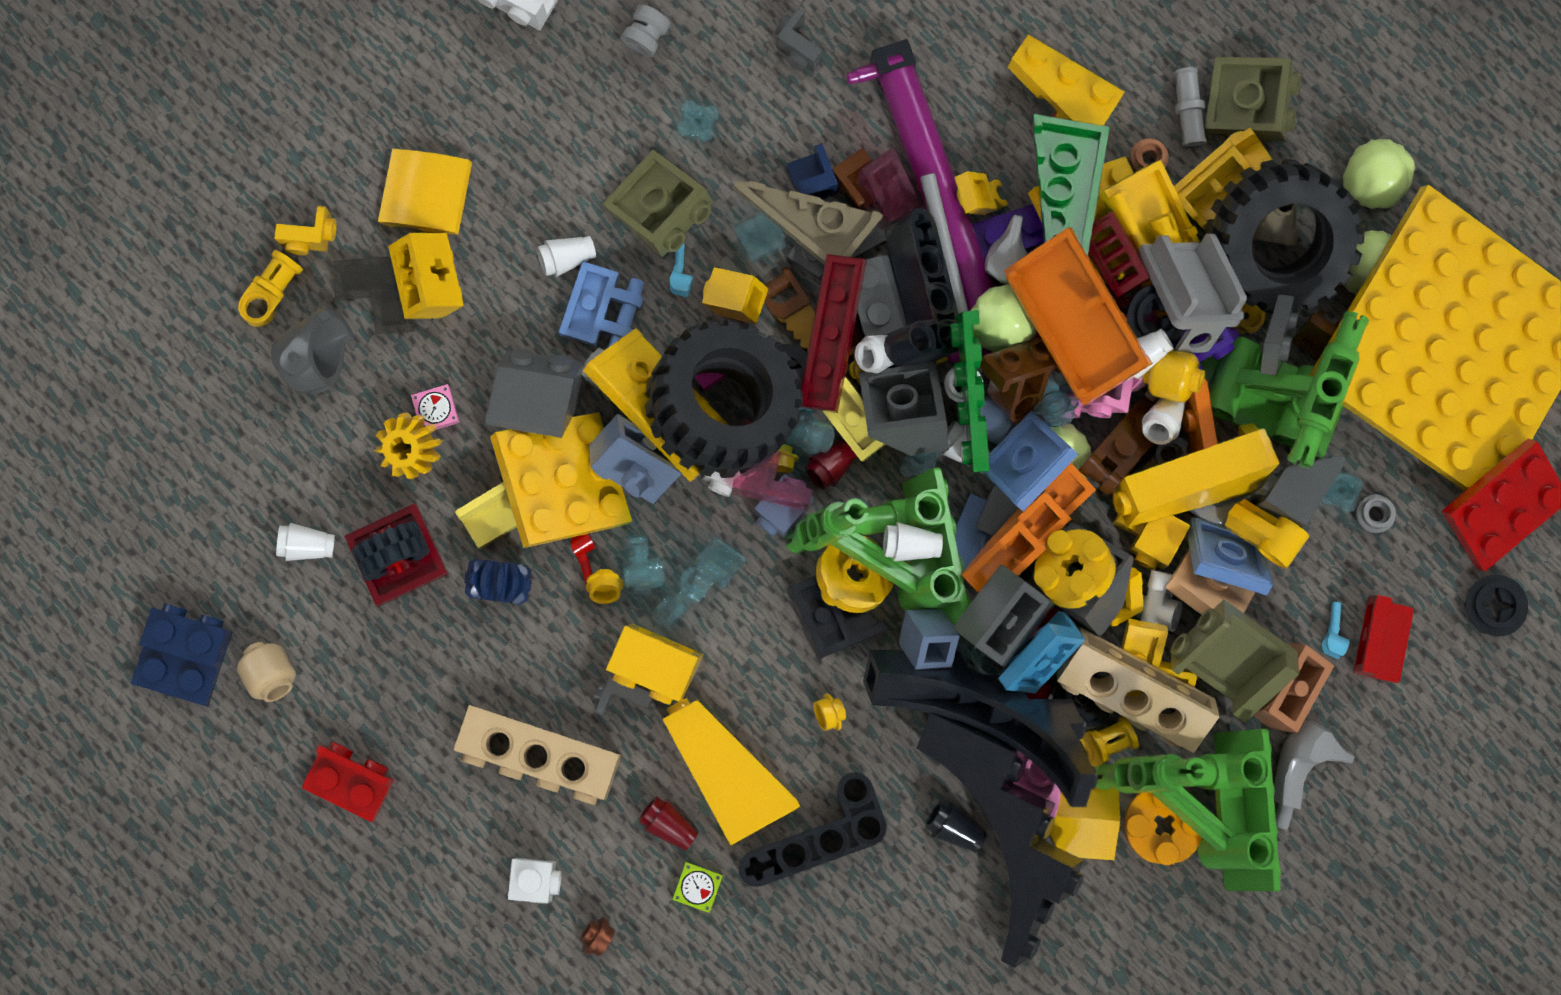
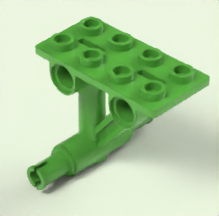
M1352 311L1344 312L1335 341L1325 347L1314 377L1309 376L1314 366L1302 365L1297 368L1285 362L1282 363L1276 376L1260 373L1263 353H1261L1262 347L1250 339L1238 336L1233 342L1235 348L1231 352L1217 360L1211 355L1200 362L1201 370L1205 371L1204 379L1208 382L1213 416L1237 426L1253 423L1259 430L1265 429L1267 436L1271 440L1292 448L1287 458L1288 461L1296 464L1298 460L1300 461L1299 466L1312 468L1315 458L1321 459L1325 456L1343 410V401L1360 360L1357 348L1369 323V319L1361 315L1358 320L1356 319L1358 313Z
M940 467L931 468L903 482L905 499L886 501L884 505L867 507L860 499H851L846 503L835 502L814 513H809L807 517L797 523L795 529L787 533L785 541L792 539V542L786 544V546L793 553H802L805 550L817 551L831 544L899 586L898 602L905 612L906 610L943 609L954 626L971 604L970 596L966 593L963 576L961 575L964 571V563L957 550L955 540L956 523L950 515L947 500L949 488ZM896 522L942 534V553L940 558L932 557L905 560L906 562H893L891 557L883 556L882 547L870 541L864 535L884 533L886 525L895 526Z
M1268 729L1215 733V754H1205L1199 758L1182 759L1174 754L1124 757L1118 759L1114 764H1102L1095 767L1097 775H1102V779H1097L1096 787L1099 789L1115 788L1119 792L1126 794L1150 792L1200 835L1202 840L1198 847L1199 859L1208 869H1223L1224 888L1226 891H1280L1281 869L1278 860V828L1275 819V788L1271 766L1272 748ZM1199 786L1205 790H1215L1217 817L1183 787Z

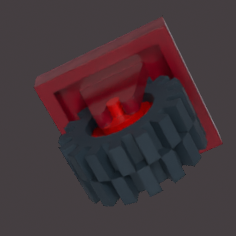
M416 503L344 536L377 607L383 606L449 575Z

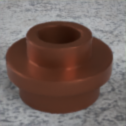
M602 917L597 922L591 920L580 936V941L584 943L582 947L583 953L587 955L593 953L598 957L603 954L615 933V929L609 926V920Z

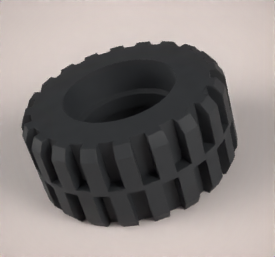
M1284 159L1282 164H1278L1274 160L1261 162V170L1255 171L1249 167L1240 173L1243 180L1238 184L1230 181L1223 188L1228 194L1223 201L1215 200L1211 210L1216 213L1214 220H1207L1206 232L1208 234H1216L1246 294V304L1251 307L1257 305L1261 311L1273 314L1278 295L1282 294L1294 297L1292 313H1297V306H1302L1309 311L1318 307V299L1325 297L1328 301L1338 294L1334 288L1340 282L1347 285L1353 275L1348 270L1352 264L1359 265L1362 253L1356 247L1357 244L1364 243L1365 231L1358 226L1363 221L1360 209L1353 205L1355 199L1349 191L1316 166L1307 162L1302 165L1293 159ZM1303 204L1314 213L1316 229L1314 239L1306 253L1296 262L1285 267L1272 269L1260 266L1253 258L1252 242L1255 231L1261 221L1269 213L1285 205Z
M716 320L706 321L702 323L700 328L692 326L683 331L680 338H675L658 361L651 373L652 377L647 383L645 395L649 398L645 404L646 417L649 419L654 418L650 429L655 438L662 437L665 441L661 448L669 456L673 452L681 458L680 465L687 469L692 465L700 468L699 474L709 477L715 471H719L721 478H733L738 471L740 474L746 475L755 471L759 465H765L791 436L792 430L798 424L801 416L798 408L803 404V392L801 389H796L801 380L796 369L791 370L789 367L792 359L785 350L780 352L775 347L778 342L770 335L765 339L757 334L758 328L748 324L744 329L738 327V321L725 320L722 326H718ZM703 373H719L737 381L747 391L754 407L753 423L744 426H730L708 416L695 399L692 388L693 377Z

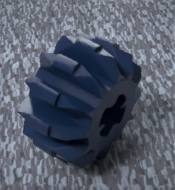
M474 559L468 563V570L465 572V594L469 598L522 604L527 601L528 593L531 591V569L521 564Z

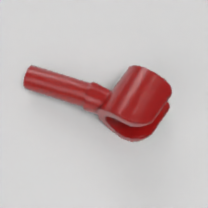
M589 534L576 536L571 540V548L580 563L585 585L587 584V578L592 575L586 553L596 548Z

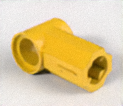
M1245 499L1235 503L1229 511L1225 527L1229 531L1257 547V550L1264 557L1284 569L1288 568L1310 537L1304 529L1291 520L1282 516L1278 519Z

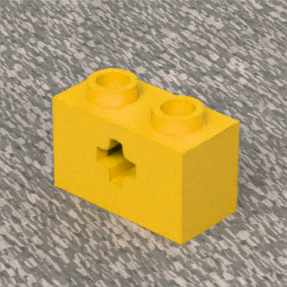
M409 233L388 246L405 319L442 318L464 306L462 290L458 282L453 252L450 248L447 233Z

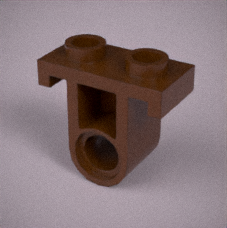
M1041 337L982 356L980 369L990 379L988 387L989 397L1014 423H1020L1031 410L1035 413L1039 409L1050 372L1055 370L1058 374L1061 373Z

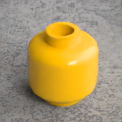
M1173 349L1143 375V383L1148 385L1149 392L1153 396L1183 403L1190 398L1193 392H1200L1204 382L1205 371L1199 369V360L1195 354Z

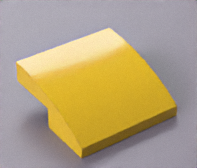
M392 149L378 222L393 227L419 228L429 233L458 235L472 162L468 159L443 154Z

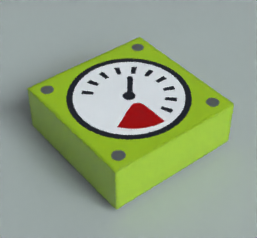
M686 862L672 900L710 913L723 875Z

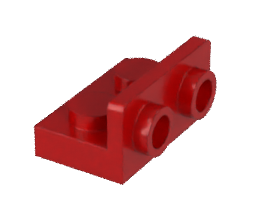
M333 741L330 747L318 745L315 751L318 755L301 788L369 822H374L395 780L386 775L389 768L368 758L365 764H362L351 758L354 751Z

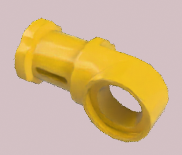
M277 250L272 252L271 256L273 259L261 276L254 277L238 303L240 315L249 325L254 327L265 326L273 320L275 309L284 297V289L295 274L300 275L303 271L300 265ZM255 299H262L268 305L266 314L260 318H252L247 313L249 303Z
M1124 716L1119 717L1117 723L1098 732L1095 729L1086 732L1083 739L1080 740L1090 764L1094 767L1108 762L1110 756L1127 748L1132 750L1139 748L1137 735L1131 723ZM1119 736L1118 739L1107 743L1109 740L1114 739V738H1116V737Z

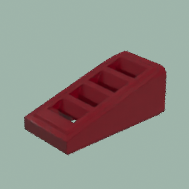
M1114 211L1094 222L1089 251L1115 296L1122 298L1149 281L1150 276L1139 256L1137 248ZM1111 225L1115 232L1096 243L1093 236ZM1119 239L1122 245L1104 256L1101 250ZM1126 252L1129 259L1112 269L1109 262ZM1134 265L1137 272L1120 282L1117 275Z

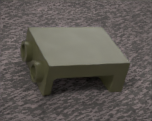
M1222 600L1214 609L1206 610L1199 618L1197 625L1189 633L1181 634L1176 638L1170 650L1172 671L1180 674L1187 668L1232 700L1233 715L1244 723L1299 675L1297 651L1226 600Z

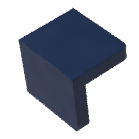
M822 143L815 145L814 154L787 164V169L796 192L821 199L837 194L838 183Z

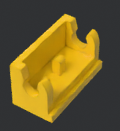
M1227 139L1181 179L1174 188L1185 211L1202 229L1206 230L1207 220H1214L1216 213L1211 210L1215 200L1223 201L1228 194L1223 188L1230 181L1238 184L1243 180L1240 174L1242 171L1249 167L1254 170L1255 168L1233 143Z

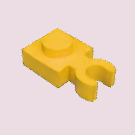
M969 171L955 177L958 187L957 198L960 205L965 209V213L986 215L1008 205L1007 200H1002L997 193V188L1002 186L999 180L995 179L988 182L986 174Z

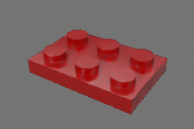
M1528 438L1445 507L1442 513L1477 569L1485 572L1561 508V481L1538 441Z

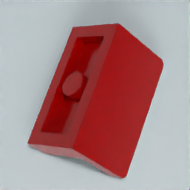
M1375 595L1367 599L1353 673L1398 683L1401 679L1414 610L1408 606L1392 603L1393 598Z

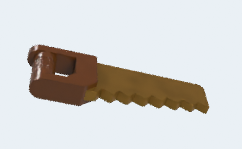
M786 266L781 269L782 274L764 284L768 288L764 304L773 318L777 319L780 324H786L787 332H793V339L800 341V348L807 349L808 354L815 312L810 306V300L789 267ZM790 286L796 293L795 296L784 303L773 302L771 299ZM847 363L846 373L849 371V365H848V363Z

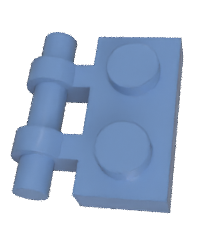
M582 261L559 335L597 347L600 335L603 333L611 336L609 348L633 330L630 327L636 309H641L644 300L641 294L645 282L631 278L626 291L616 287L620 277L619 272ZM611 301L622 305L616 323L606 320Z

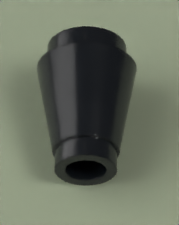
M940 801L934 807L925 825V828L932 832V837L971 850L974 853L981 848L987 836L985 831L953 803L946 804L943 801Z

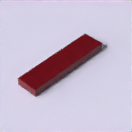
M832 254L826 255L801 385V391L803 392L801 408L838 413L867 264L865 259Z

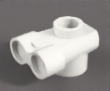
M1151 570L1147 585V596L1143 595V611L1137 614L1136 617L1141 618V621L1167 625L1168 631L1174 632L1181 618L1182 602L1173 600V593L1165 588L1173 574Z

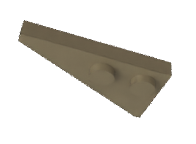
M737 180L732 187L734 191L823 265H825L827 254L850 257L883 217L880 212L863 211L847 207V204L827 202L819 197L791 190L786 192L765 187L766 184L754 181L745 182Z

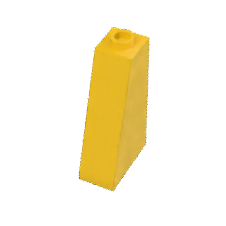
M1265 429L1256 430L1124 477L1113 492L1114 507L1116 512L1123 516L1127 527L1135 526L1252 494L1280 463Z
M685 698L667 708L669 716L663 718V721L730 845L800 807L797 799L698 700L690 704L689 700Z

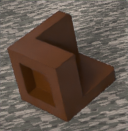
M861 148L832 169L838 183L837 188L852 208L865 210L887 193L886 188L872 171V159L864 148Z

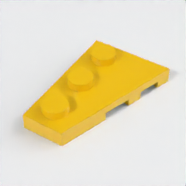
M1029 34L1008 65V69L1038 99H1046L1057 111L1056 117L1060 119L1104 126L1124 94L1123 90Z

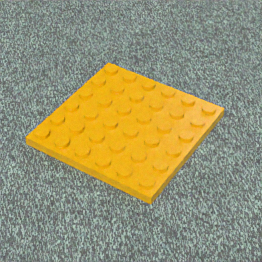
M1430 185L1420 187L1347 310L1358 313L1356 318L1358 320L1361 315H1364L1369 319V323L1357 348L1360 360L1342 406L1456 486L1466 491L1528 438L1533 439L1561 390V281ZM1342 321L1340 322L1339 326L1337 327L1336 331L1331 337L1329 343H1334ZM1322 354L1309 376L1314 377L1319 362L1321 360Z

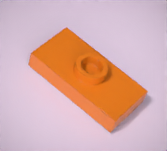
M1204 379L1200 392H1193L1184 407L1182 426L1189 435L1191 453L1217 445L1206 379Z

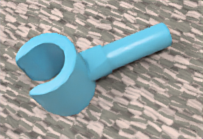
M683 243L681 248L675 251V265L670 277V291L675 295L688 297L693 283V276L683 274L685 244Z
M1332 602L1330 626L1321 646L1325 654L1336 659L1346 654L1350 642L1349 639L1338 635L1341 615L1340 602Z

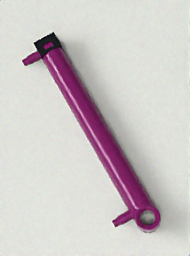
M907 38L872 50L871 64L857 68L846 76L848 83L851 85L877 78L879 85H882L927 211L928 208L920 177L928 174L936 175L968 311H971L978 297L989 288L995 286L991 275L985 272V258L969 214L965 213V209L958 201V187L918 77L916 71L917 61ZM981 346L982 356L994 353ZM959 351L947 356L948 362L951 365L960 362Z

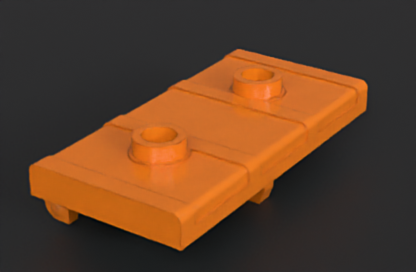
M1066 228L1004 270L1008 283L1077 399H1080L1083 405H1088L1153 364L1127 323L1123 312L1120 311L1102 281L1098 270L1095 269L1078 241L1073 228Z

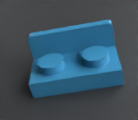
M1059 611L1044 627L1035 633L1033 640L1021 653L1010 660L1009 667L1001 674L999 680L1006 690L1036 693L1085 641V638L1067 613Z

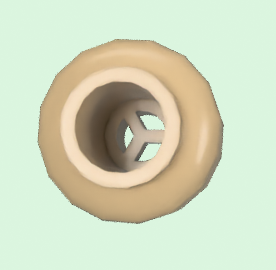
M257 642L244 650V656L237 665V673L252 698L273 702L281 699L292 690L296 671L280 645Z

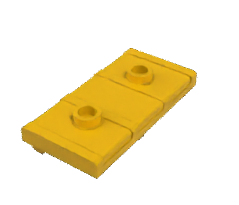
M1161 160L1145 166L1098 193L1108 213L1114 211L1137 250H1139L1142 244H1154L1156 241L1149 221L1169 212L1173 213L1176 226L1184 243L1200 242L1196 235L1198 233L1195 226H1192ZM1151 279L1142 284L1143 288L1147 287V285H1153ZM1155 310L1158 318L1167 315L1166 312Z
M635 328L589 361L583 372L643 432L664 456L692 482L700 475V468L692 465L687 469L680 465L681 458L674 452L669 456L661 448L665 443L663 438H655L650 429L654 418L649 419L646 417L645 404L649 398H647L645 392L647 383L652 377L651 373L662 355ZM693 388L695 399L701 409L712 419L729 425L709 405V402L703 396L701 397Z

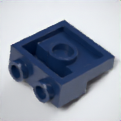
M164 603L162 610L151 607L139 643L143 648L131 684L203 706H209L233 632L222 629L224 621L201 614L200 620L195 621L185 618L186 609Z

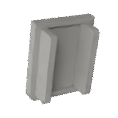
M1206 234L1201 242L1171 243L1167 235H1161L1157 237L1154 244L1141 245L1138 250L1139 256L1171 323L1178 329H1187L1175 347L1176 351L1190 353L1207 352L1212 348L1225 327L1238 326L1244 317L1241 308L1245 304L1247 297L1216 234ZM1209 334L1208 338L1198 344H1189L1197 335Z

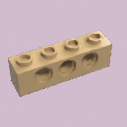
M1080 627L1079 631L1085 638V641L1056 671L1057 681L1071 694H1082L1092 699L1105 712L1113 713L1115 711L1126 717L1134 727L1142 731H1147V729L1160 735L1168 745L1177 749L1183 747L1194 753L1220 717L1216 699ZM1097 672L1109 673L1107 677L1102 679L1093 677ZM1132 690L1143 691V693L1138 696L1127 695V693ZM1166 708L1177 709L1172 714L1161 713Z
M471 705L468 706L454 747V751L463 753L461 761L484 768L487 761L500 766L499 774L520 781L522 775L526 774L538 778L535 786L558 793L560 786L575 790L574 799L596 805L598 798L607 800L621 758L619 754ZM504 733L509 738L510 746L505 754L497 756L490 749V741L494 735ZM536 745H541L547 752V760L539 768H533L527 761L528 751ZM577 757L583 761L585 771L580 779L572 781L566 777L564 766L569 759Z

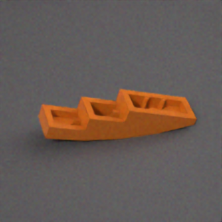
M1070 463L1024 511L1019 508L981 549L961 575L978 593L1000 564L1017 576L1020 575L1046 550L1044 545L1047 543L1049 536L1053 532L1061 530L1071 520L1069 515L1096 489Z

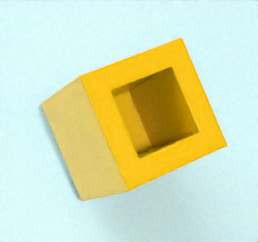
M714 267L711 277L707 280L703 289L702 304L717 315L757 324L768 288L753 275Z

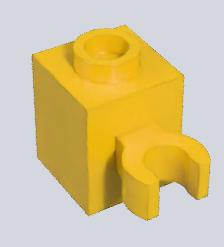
M1118 514L1113 522L1118 528L1136 536L1128 551L1136 555L1134 559L1136 563L1148 570H1155L1156 567L1163 570L1169 566L1191 526L1173 515L1127 527L1123 516Z

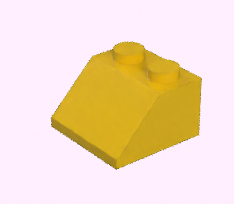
M629 624L624 626L606 670L614 673L613 681L631 689H634L637 683L651 689L648 696L670 705L672 700L680 702L683 699L704 654L636 624Z

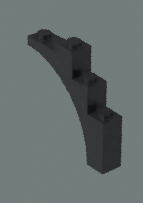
M870 650L863 684L872 705L903 707L934 713L966 723L991 734L1017 749L1040 767L1058 786L1070 807L1087 806L1091 790H1094L1097 784V772L1095 767L1090 764L1083 750L1080 740L1085 735V720L1080 716L1072 699H1028L1026 692L1006 690L999 680L1001 675L972 674L971 669L966 666L960 651L955 652L952 668L915 670L903 650Z
M930 713L916 749L945 766L969 789L985 810L999 838L1008 868L1011 892L1009 933L1001 961L1016 968L1027 959L1031 961L1035 956L1041 939L1036 937L1041 924L1046 925L1049 921L1055 903L1059 904L1070 895L1074 897L1078 892L1084 875L1079 873L1084 860L1041 839H1046L1053 828L1055 817L1051 816L1055 803L1013 783L1019 781L1026 767V761L1023 760L1024 755L993 735L966 723Z

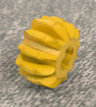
M407 412L399 414L397 419H387L384 423L385 429L378 431L375 435L383 443V445L377 446L374 452L383 453L385 456L380 466L385 468L392 465V476L399 477L405 474L407 479H414L419 476V473L426 474L430 472L433 468L431 462H436L441 457L434 447L441 445L443 440L433 439L431 435L435 431L436 425L430 424L424 427V416L419 414L412 418L410 413ZM405 444H410L411 448H407Z

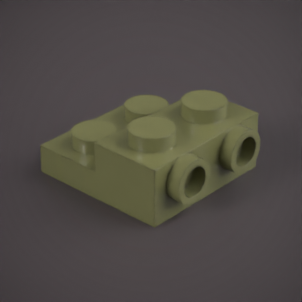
M1215 57L1205 125L1207 133L1234 134L1238 131L1252 128L1260 141H1286L1287 131H1294L1296 109L1290 108L1292 95H1299L1301 73L1295 72L1293 62L1289 58Z
M652 150L602 205L608 213L632 230L641 242L663 258L668 251L675 252L681 248L685 241V233L694 223L699 225L707 220L711 212L710 206L714 202L705 187L655 150Z

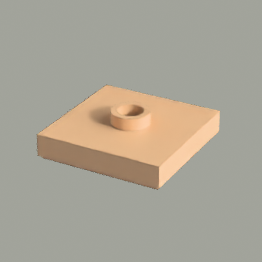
M1190 548L1184 554L1165 587L1201 615L1210 608L1214 609L1222 600H1226L1244 613L1255 593L1254 591L1194 574Z

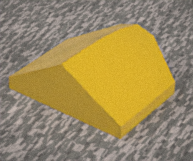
M1095 787L1094 790H1091L1086 807H1070L1063 794L1060 793L1058 811L1053 828L1049 834L1055 846L1078 858L1114 860L1120 826L1119 791L1115 788L1102 790Z

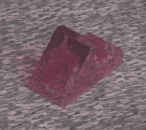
M890 148L860 170L857 182L871 194L887 225L916 208H922L901 161L893 148Z
M781 451L776 452L733 480V495L804 511L809 510L813 489L805 488V482L793 478H783L782 482L775 481Z

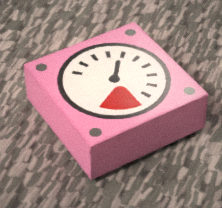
M448 384L411 395L416 415L424 416V427L433 424L436 425L435 430L460 423Z

